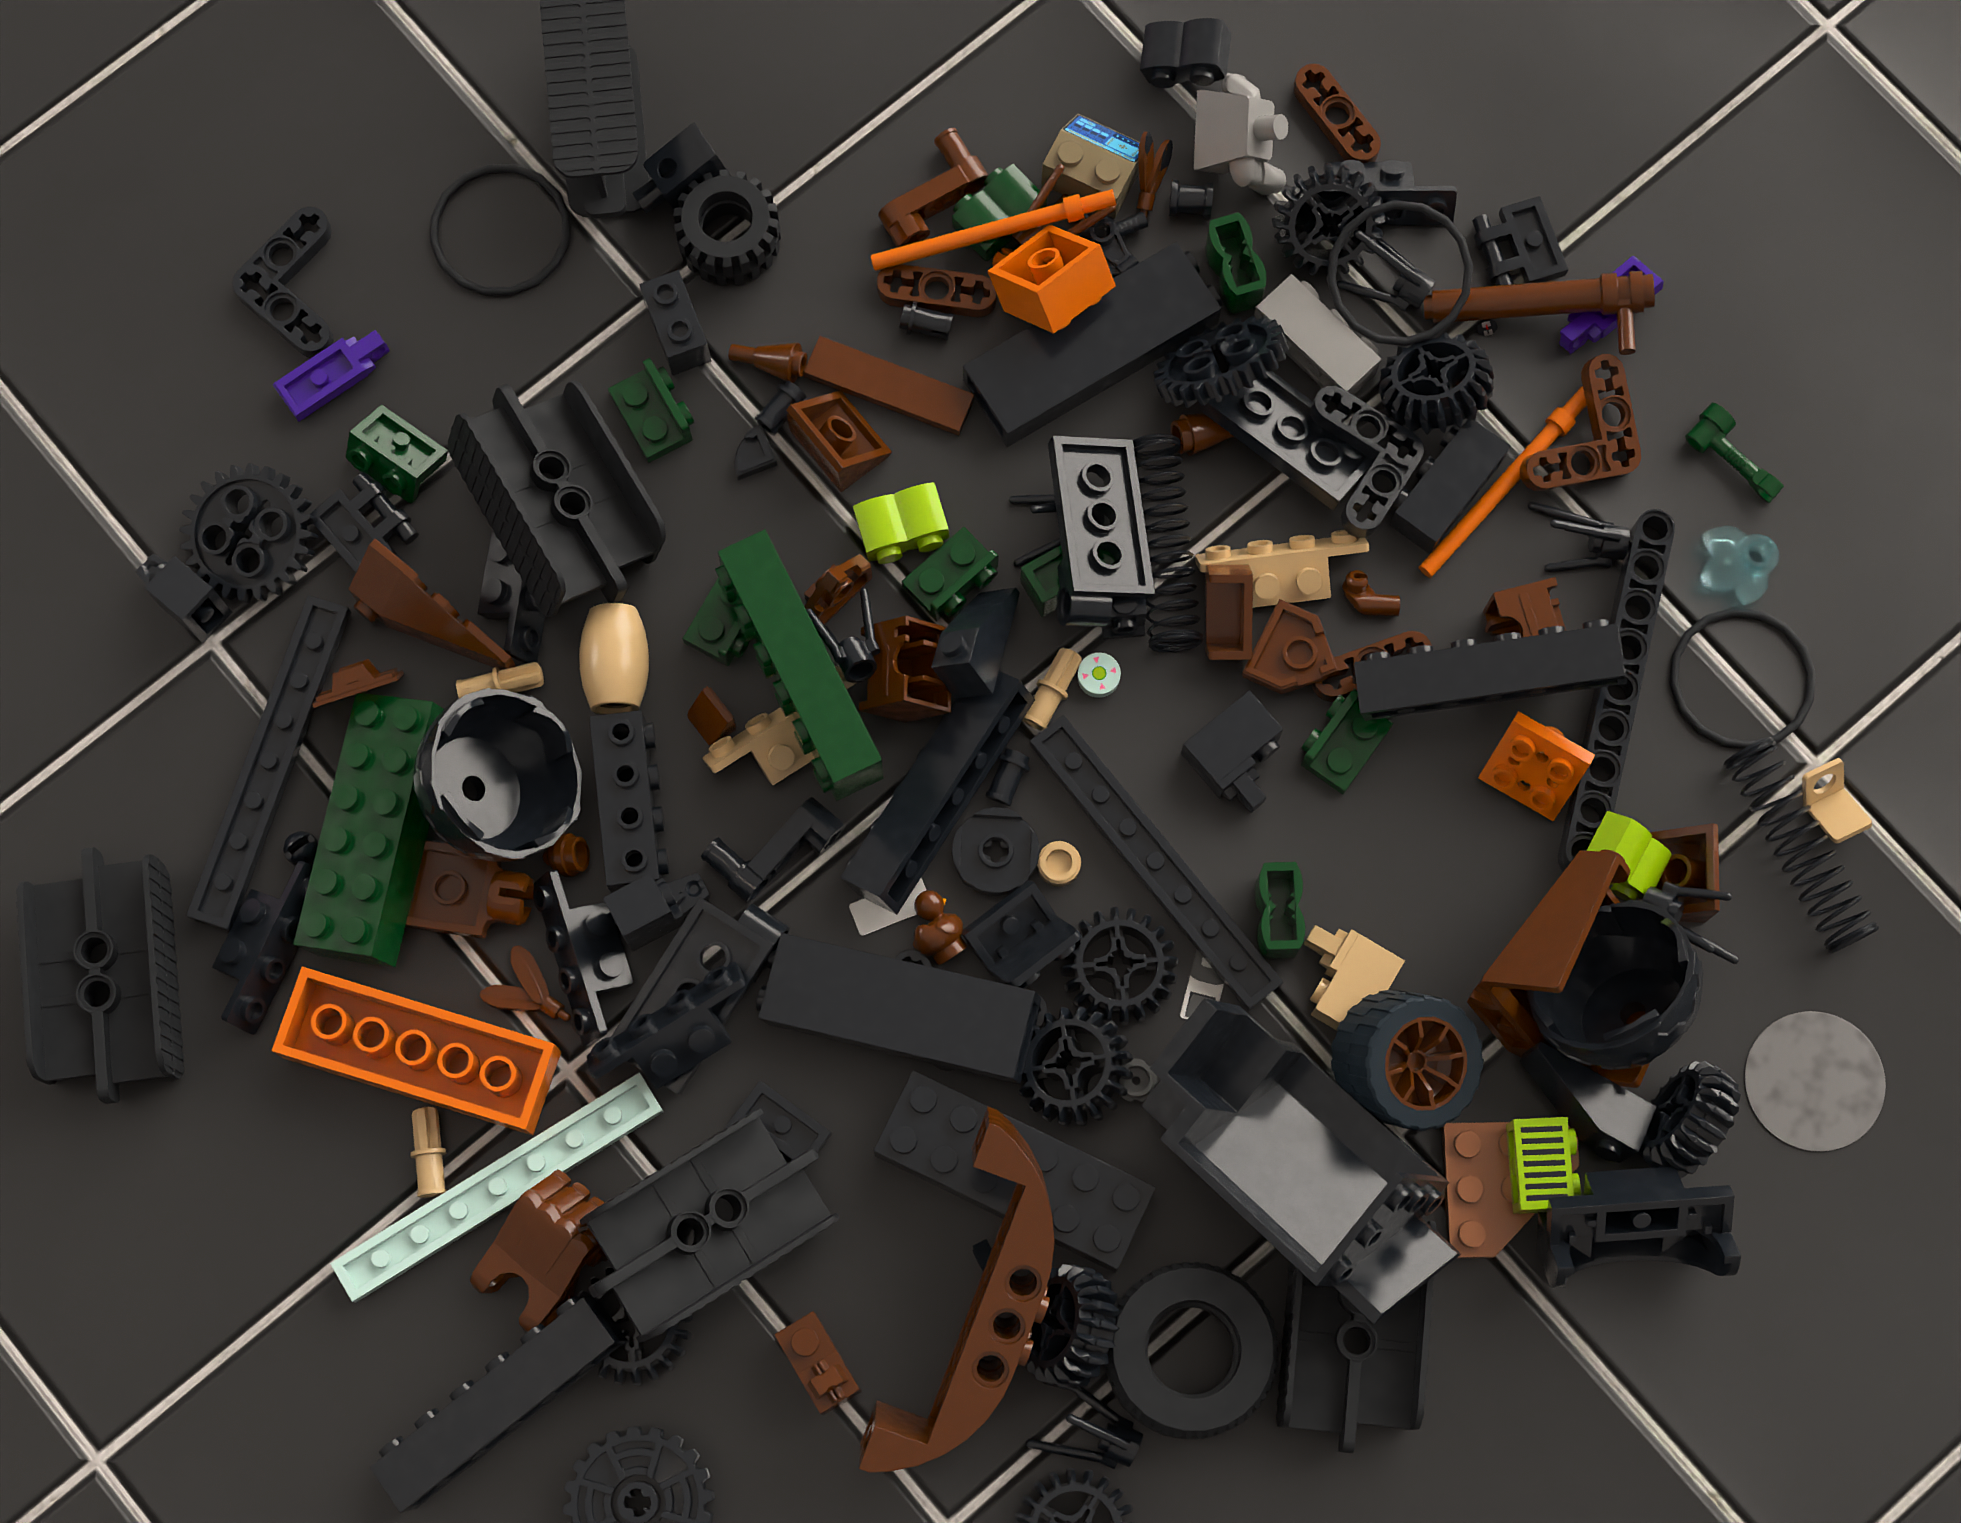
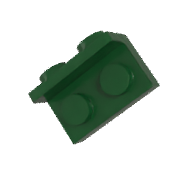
M651 358L642 361L644 370L608 388V392L647 462L651 463L692 441L689 426L695 422L684 401L676 404L669 392L675 389L664 366L656 369Z
M381 404L349 431L346 459L357 470L365 472L384 485L390 493L400 496L408 503H412L418 497L420 484L446 462L448 450Z
M962 527L901 581L902 587L937 622L945 614L951 617L957 613L966 603L967 599L965 596L976 586L980 590L983 589L997 576L998 571L996 569L998 568L999 555L993 549L988 552L965 527Z
M718 578L682 639L686 645L729 666L734 656L740 658L744 654L750 641L746 640L736 619L738 616L734 606L738 605L737 602L734 601L728 604L719 586Z
M1353 689L1347 698L1341 694L1336 698L1325 716L1331 719L1322 732L1315 728L1301 747V750L1306 752L1301 766L1342 795L1394 724L1387 718L1365 721L1360 714L1358 691L1356 689Z

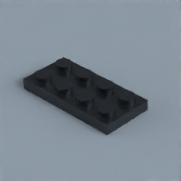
M1266 371L1267 379H1256L1253 381V388L1243 387L1239 389L1237 396H1232L1229 393L1224 395L1221 402H1217L1214 398L1210 399L1205 406H1200L1199 410L1333 511L1366 475L1375 461L1316 424L1310 413L1313 401L1273 371Z

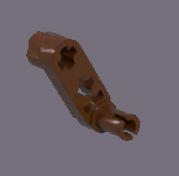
M954 127L944 130L934 139V144L939 148L951 169L893 199L882 207L878 213L879 219L897 248L926 239L930 235V230L924 222L926 219L955 205L965 195H972L984 187V181L989 175L978 157L970 154L957 129Z

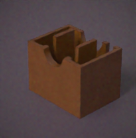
M1556 577L1494 592L1483 610L1487 622L1485 627L1486 633L1490 632L1491 636L1516 632L1520 633L1521 638L1539 635L1538 630L1545 627H1565L1559 609V599L1550 600L1549 592L1558 586Z
M907 615L873 624L875 639L881 651L874 656L877 669L868 678L867 701L859 702V711L904 723L950 713L951 693L931 668L941 632L946 627ZM861 627V636L865 637L864 627Z

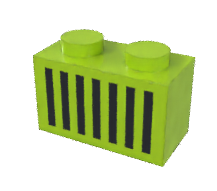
M1568 1117L1513 1119L1506 1124L1513 1214L1547 1212L1548 1198L1581 1195L1580 1178L1578 1173H1572L1571 1155H1576L1577 1138L1575 1129L1568 1128Z

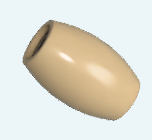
M623 603L596 605L589 610L582 630L579 648L580 675L591 711L596 714L606 715L638 711L643 700L649 673V649L642 620L637 609L632 605Z

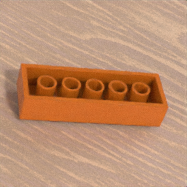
M301 967L271 1050L286 1060L532 1136L534 1135L562 1052L554 1043L306 967Z

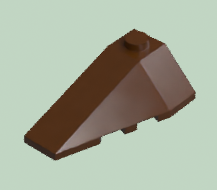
M374 539L369 544L349 587V591L357 601L353 607L371 623L379 619L388 628L493 668L498 667L500 670L516 667L512 657L468 619L462 622L458 618L460 614L440 593L428 594L426 592L427 586L406 563L377 539Z

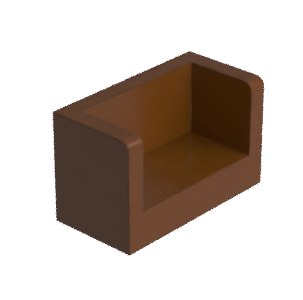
M1206 565L1205 651L1208 659H1252L1253 573L1249 565Z

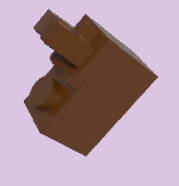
M814 1311L774 1334L821 1415L824 1416L862 1392Z

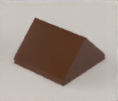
M841 390L791 404L786 410L791 433L840 492H843L887 459L892 453Z
M1711 823L1650 832L1652 838L1663 844L1672 854L1655 888L1662 890L1664 883L1667 881L1680 887L1719 891L1718 824ZM1678 896V901L1684 903V911L1679 922L1705 923L1720 911V900Z

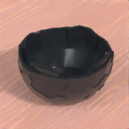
M491 688L466 694L447 706L435 718L420 742L414 765V786L422 814L439 837L466 855L472 854L479 859L493 862L525 860L526 857L538 854L554 845L567 828L577 821L581 810L582 771L570 734L563 723L544 707L543 702L531 695H522L505 689ZM464 780H469L476 787L477 797L475 801L469 800L464 795L462 790Z
M1628 900L1626 902L1600 906L1563 991L1553 993L1526 990L1527 1000L1530 1004L1534 1021L1539 1028V1033L1548 1043L1567 1057L1588 1066H1601L1602 1069L1624 1070L1637 1068L1650 1063L1670 1049L1695 1021L1702 997V961H1699L1696 949L1693 950L1684 929L1667 912V909L1638 900ZM1645 1012V1015L1635 1022L1626 1024L1627 1019L1633 1013Z

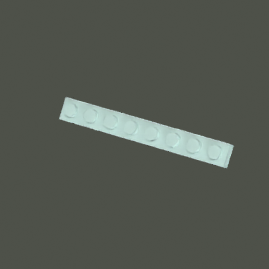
M639 1072L330 1264L351 1301L356 1303L515 1205L525 1191L538 1184L557 1169L564 1173L570 1171L664 1111Z

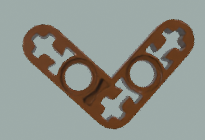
M1612 354L1598 355L1588 360L1581 371V380L1594 441L1543 450L1527 456L1520 466V477L1527 488L1533 491H1544L1608 479L1630 473L1639 466L1641 448L1623 364L1616 356ZM1600 368L1609 370L1611 377L1604 381L1603 378H1596L1595 371ZM1615 390V395L1599 399L1598 394ZM1606 404H1612L1619 409L1621 419L1616 427L1607 425L1602 418V410ZM1623 431V437L1608 441L1607 435ZM1618 450L1619 452H1626L1627 460L1622 462L1613 461L1612 453ZM1576 452L1585 454L1590 461V468L1586 475L1577 474L1571 466L1572 456ZM1539 462L1542 467L1559 463L1560 471L1550 473L1542 478L1541 475H1534L1533 468L1539 466Z

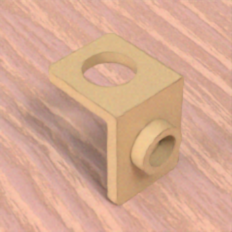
M1836 758L1803 775V807L1811 805V809L1807 812L1814 820L1820 821L1818 825L1834 843L1837 844L1872 827V820L1844 789V763L1840 758ZM1833 774L1832 779L1827 785L1820 789H1814L1816 782L1820 778Z

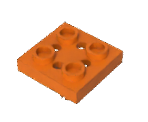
M1518 711L1482 769L1478 779L1554 821L1587 771L1595 754L1565 738L1559 729L1552 726H1544ZM1524 780V782L1530 784V786L1524 785L1521 781Z

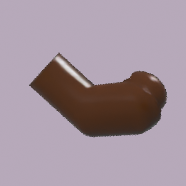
M1353 570L1346 575L1342 585L1344 596L1359 613L1363 615L1399 616V595L1376 594L1368 584L1367 574L1360 570Z

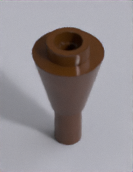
M800 343L757 346L756 348L731 344L729 348V360L754 364V367L786 382L795 383L798 377L804 375V370L807 366V354L802 352Z

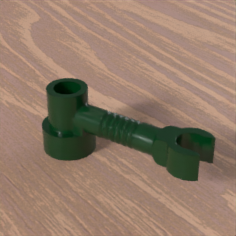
M1712 402L1699 415L1700 421L1685 435L1686 441L1700 453H1704L1710 447L1720 457H1723L1727 463H1730V466L1736 468V471H1739L1763 500L1770 503L1779 494L1784 485L1775 476L1762 468L1760 469L1749 458H1746L1742 452H1739L1725 438L1736 426V422L1726 409Z

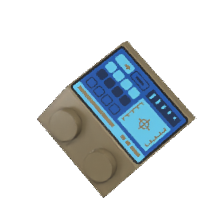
M1077 114L1060 130L1042 164L1041 185L1044 186L1058 164H1063L1064 171L1052 190L1069 196L1071 194H1079L1081 198L1113 189L1117 205L1116 210L1108 216L1115 219L1139 174L1138 153L1140 142Z

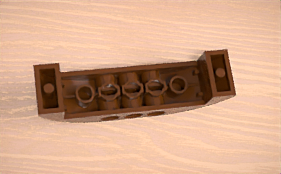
M987 1107L972 1146L973 1167L1014 1181L1017 1184L928 1418L876 1400L860 1444L859 1469L866 1472H890L919 1466L945 1455L966 1441L988 1420L1003 1398L1013 1378L1017 1364L1023 1367L1026 1365L1033 1346V1340L1030 1339L1033 1322L1041 1324L1046 1314L1050 1297L1046 1296L1047 1284L1051 1273L1054 1252L1053 1217L1042 1170L1030 1146L1015 1126L994 1108ZM1020 1269L1031 1271L1028 1275L1022 1277L1013 1274ZM1004 1312H1010L1014 1314L1012 1317L1006 1319L998 1317L999 1314ZM988 1355L997 1356V1358L993 1360L982 1359L984 1356Z

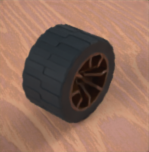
M1383 990L1377 994H1369L1362 998L1361 1002L1353 1005L1347 1011L1344 1020H1341L1337 1028L1335 1040L1332 1043L1331 1070L1334 1072L1336 1082L1381 1122L1415 1131H1426L1431 1128L1438 1129L1445 1126L1447 1122L1458 1118L1461 1112L1466 1107L1468 1108L1473 1100L1472 1097L1476 1089L1478 1090L1484 1062V1059H1482L1481 1049L1483 1047L1481 1039L1477 1035V1028L1473 1021L1469 1020L1465 1015L1466 1012L1459 1006L1451 1004V1001L1441 997L1401 990Z

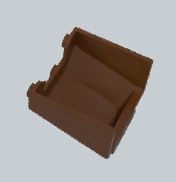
M1606 849L1600 852L1580 850L1470 994L1467 1000L1468 1005L1507 1051L1522 1057L1523 1053L1540 1041L1556 1049L1539 1033V1028L1534 1021L1530 1004L1527 1000L1526 990L1553 993L1563 991L1600 906L1620 903L1609 889L1611 883L1626 882L1630 875V868L1619 853ZM1645 1012L1633 1013L1627 1019L1626 1024L1635 1022L1645 1015ZM1650 1063L1624 1070L1602 1069L1601 1066L1581 1064L1619 1086L1638 1088Z

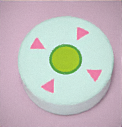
M1093 653L1085 657L1079 665L1078 684L1089 696L1096 698L1106 697L1117 689L1121 671L1119 664L1112 656L1106 653Z

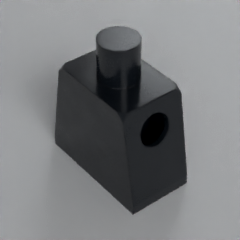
M693 122L644 162L643 166L652 180L632 194L646 214L666 200L673 209L679 208L678 198L682 192L689 195L688 185L693 180L700 184L703 182L702 175L711 172L712 177L720 176L719 170L727 169L695 122Z

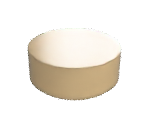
M1055 841L1047 844L1041 850L1037 868L1039 875L1046 883L1061 887L1072 883L1077 878L1080 872L1081 858L1074 846L1067 842Z

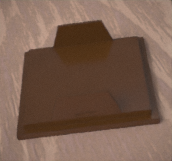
M369 658L341 667L339 672L333 673L332 689L320 693L316 697V701L312 703L313 708L397 681L404 672L403 670L398 671L396 667L380 673Z

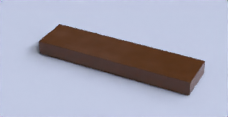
M819 336L804 370L805 378L841 390L847 394L958 436L975 400V394L822 336Z

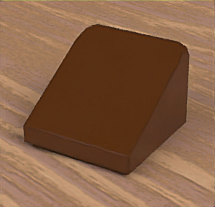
M708 686L700 692L687 714L690 722L709 746L719 739L729 736L737 727L733 715L712 688H708Z

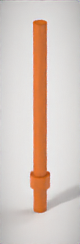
M1113 189L1081 198L1079 194L1063 198V203L872 254V265L874 270L877 271L1068 219L1070 223L1085 219V214L1116 206Z
M1583 386L1579 388L1562 408L1557 407L1545 420L1546 426L1421 563L1419 570L1428 578L1433 577L1521 479L1520 466L1522 461L1527 456L1547 450L1559 436L1564 437L1576 424L1575 418L1587 406Z

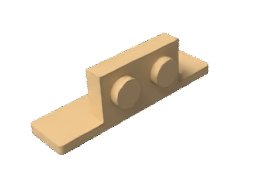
M1338 530L1332 532L1330 538L1315 539L1313 535H1297L1289 538V543L1273 545V542L1270 540H1257L1249 542L1247 548L1231 550V547L1227 545L1211 546L1205 549V553L1196 554L1195 559L1200 572H1206V565H1249L1253 573V608L1277 605L1279 599L1288 603L1331 598L1328 557L1368 552L1369 542L1366 538L1355 537L1345 530Z
M835 667L846 689L856 684L848 682L844 678L840 667ZM778 708L769 715L762 713L749 720L745 725L746 729L735 737L726 736L713 743L709 748L710 753L706 754L702 759L713 773H717L748 752H751L768 781L775 785L815 758L812 752L806 755L802 752L794 735L795 729L792 721L795 718L793 714L785 717L781 708Z

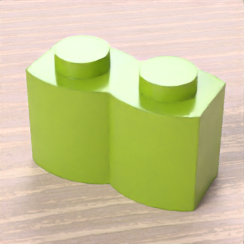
M934 482L916 485L895 494L868 499L853 506L868 561L878 560L879 564L892 563L902 558V553L907 550L918 548L919 552L933 551L940 548L944 540L950 538L948 525Z
M1610 811L1606 812L1587 851L1599 852L1604 849L1612 850L1619 853L1625 859L1626 864L1630 868V875L1626 882L1611 883L1612 887L1610 890L1614 895L1626 901L1636 900V898L1643 899L1650 887H1656L1672 856L1671 852L1659 841L1652 838L1651 833L1632 818Z

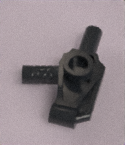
M1143 212L1115 223L1109 216H1106L1101 221L1081 232L1079 236L1101 245L1110 272L1114 278L1139 264L1136 257L1131 255L1126 249L1122 237L1147 228L1148 222ZM1092 213L1085 214V219L1091 216Z

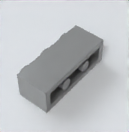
M1291 274L1256 306L1254 314L1256 320L1267 316L1269 321L1275 319L1278 325L1281 324L1289 347V351L1285 353L1321 388L1337 386L1354 395L1376 375L1381 358L1375 345L1365 337L1359 338L1349 328V325L1337 310H1329L1319 300L1318 293L1308 282H1300Z

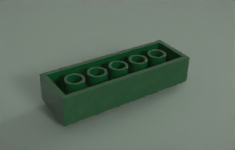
M764 529L717 551L721 565L715 568L719 578V586L728 604L734 601L737 602L738 605L734 606V609L738 616L736 618L747 641L755 638L757 643L753 644V647L757 654L755 656L766 679L774 676L776 681L772 685L776 692L774 693L776 700L785 717L793 714L795 720L792 721V725L795 729V738L804 755L812 752L815 758L811 760L814 767L813 773L823 793L831 790L837 802L882 780V759L766 530Z
M365 693L355 694L293 945L321 957L396 967L430 826L422 814L415 793L414 765L417 750L424 734L435 718L444 710L433 701Z

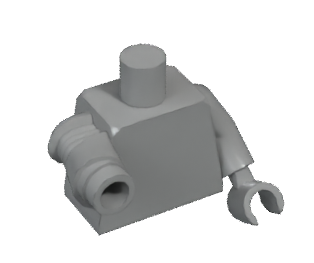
M1227 73V76L1221 83V92L1197 90L1194 170L1214 174L1231 173L1233 181L1241 187L1248 185L1249 188L1261 195L1279 193L1286 184L1285 173L1266 162L1272 157L1273 140L1284 139L1288 134V121L1286 117L1282 114L1274 115L1275 106L1273 102L1261 99L1259 89L1246 80L1245 76Z

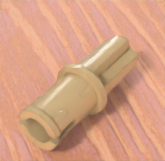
M1068 648L1059 649L1044 679H1038L1036 683L1039 688L1034 696L1035 701L1023 718V722L1039 731L1047 728L1060 701L1066 700L1068 697L1066 690L1082 661V657L1078 653Z
M537 662L504 670L494 667L491 673L456 680V689L459 698L486 688L505 689L517 693L541 687L544 684L542 668Z
M422 1107L412 1112L415 1151H412L410 1155L411 1158L416 1160L417 1197H437L447 1191L445 1189L442 1158L447 1152L445 1148L441 1147L437 1108Z

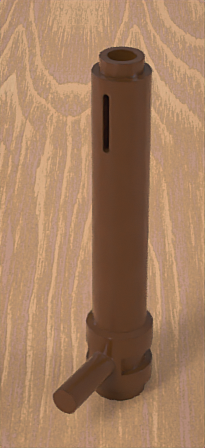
M1630 271L1628 276L1617 277L1616 273H1604L1599 278L1472 287L1470 288V295L1454 322L1601 311L1602 315L1616 314L1619 354L1631 355L1636 352L1633 313L1644 312V308L1655 306L1653 274L1643 275L1642 271ZM1462 288L1432 290V295H1427L1424 299L1425 320L1433 319V323H1439L1447 317L1458 300Z

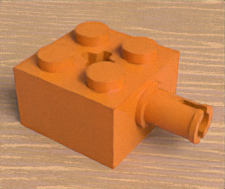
M1050 224L1016 250L1002 248L1003 254L1000 252L995 254L993 267L987 271L1004 312L1053 334L1068 326L1073 318L1089 306L1098 303L1102 296L1116 286L1100 244Z

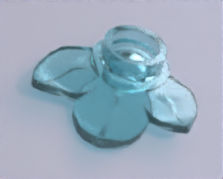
M1734 526L1716 527L1705 532L1700 539L1713 557L1709 559L1701 572L1700 584L1716 592L1734 589L1736 597L1742 605L1750 604L1760 599L1768 588V573L1776 567L1779 560V550L1774 541L1761 534L1747 536ZM1750 551L1760 552L1763 561H1753L1749 555Z

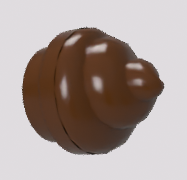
M572 833L562 834L554 845L548 847L547 851L543 853L542 858L553 870H557L558 874L564 877H574L579 872L587 869L590 859L589 847L583 837H576Z

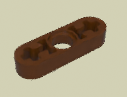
M1307 64L1297 72L1293 88L1297 100L1345 161L1375 162L1381 147L1378 133L1327 68L1320 64ZM1307 79L1312 83L1321 82L1319 93L1314 87L1305 88ZM1322 96L1324 98V101L1320 106H1318L1320 98ZM1338 107L1346 111L1348 120L1343 124L1336 125L1328 121L1325 113L1331 108ZM1354 126H1356V127H1355V130H1354V134H1353V136H1352V135L1350 134V131L1352 130V128H1353ZM1355 139L1360 145L1366 142L1369 144L1367 153L1362 149L1356 152L1353 150Z
M899 264L882 269L877 277L878 295L884 303L890 306L904 307V304L913 305V302H918L917 307L977 318L987 316L996 306L997 293L991 279L984 275ZM894 278H901L903 286L899 287L898 292L890 291L889 284H892ZM914 279L919 280L918 296H913ZM935 281L942 282L948 287L949 292L942 299H931L925 293V288L928 284ZM955 285H961L960 302L954 301L956 296ZM975 289L983 290L985 297L981 299L980 304L973 303L972 296H970L974 295Z
M1407 631L1336 656L1334 658L1339 669V675L1337 676L1346 674L1349 668L1347 663H1351L1352 675L1356 680L1354 662H1360L1367 654L1388 652L1386 649H1391L1390 657H1394L1404 651L1406 643H1410L1411 647L1423 645L1432 646L1431 642L1421 632ZM1349 676L1340 680L1336 690L1333 689L1331 684L1323 685L1322 681L1312 684V688L1315 694L1322 700L1334 702L1340 694L1347 698L1353 689L1357 690V684H1353V678Z

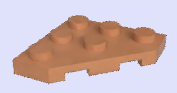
M1509 1122L1446 1123L1445 1126L1441 1127L1444 1178L1449 1182L1444 1189L1447 1241L1461 1253L1456 1259L1496 1257L1535 1214H1513L1506 1124ZM1577 1136L1576 1155H1571L1572 1173L1579 1167Z

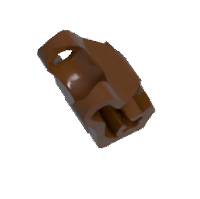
M558 1169L520 1196L495 1241L478 1263L470 1278L473 1288L479 1293H493L498 1291L509 1278L522 1277L528 1285L529 1300L519 1317V1325L526 1333L539 1324H543L546 1327L559 1317L555 1311L564 1302L573 1297L579 1280L580 1270L585 1263L588 1266L595 1267L602 1260L604 1262L608 1260L586 1223L581 1225L579 1221L584 1215L604 1204V1202L595 1196L588 1201L590 1191L579 1182L569 1187L571 1179L566 1173Z

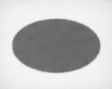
M1805 1011L1787 1015L1773 1022L1754 1042L1745 1067L1746 1092L1755 1115L1771 1134L1799 1149L1831 1151L1852 1144L1866 1134L1873 1126L1884 1103L1886 1089L1885 1073L1875 1047L1857 1027L1832 1014Z

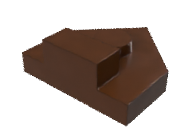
M861 554L838 566L833 564L804 592L805 599L807 600L804 606L805 609H812L823 625H825L872 579L871 564Z
M1279 599L1252 652V659L1248 660L1242 672L1243 678L1281 695L1339 675L1337 663L1328 645L1319 616Z

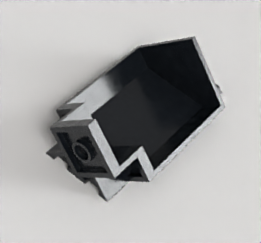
M1206 998L1202 1000L1150 1067L1161 1081L1141 1106L1166 1129V1132L1160 1139L1316 1286H1333L1367 1319L1375 1324L1461 1255L1455 1247L1422 1218L1423 1215L1428 1216L1439 1207L1444 1199V1195L1441 1192L1449 1182L1383 1122L1362 1107L1335 1079L1292 1042L1277 1040L1239 1005Z

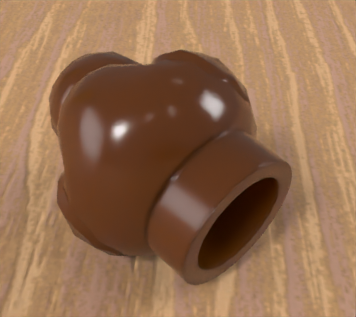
M926 890L916 897L914 909L920 918L928 920L930 923L927 925L921 924L915 928L913 946L921 954L932 956L939 966L963 951L967 945L961 937L963 932L962 920L956 914L944 913L946 899L933 890Z

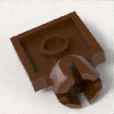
M426 840L405 927L486 939L487 930L493 923L521 925L528 920L532 908L524 907V901L521 899L533 900V879L526 873L502 869L501 862L479 859L472 854L466 855L447 843Z

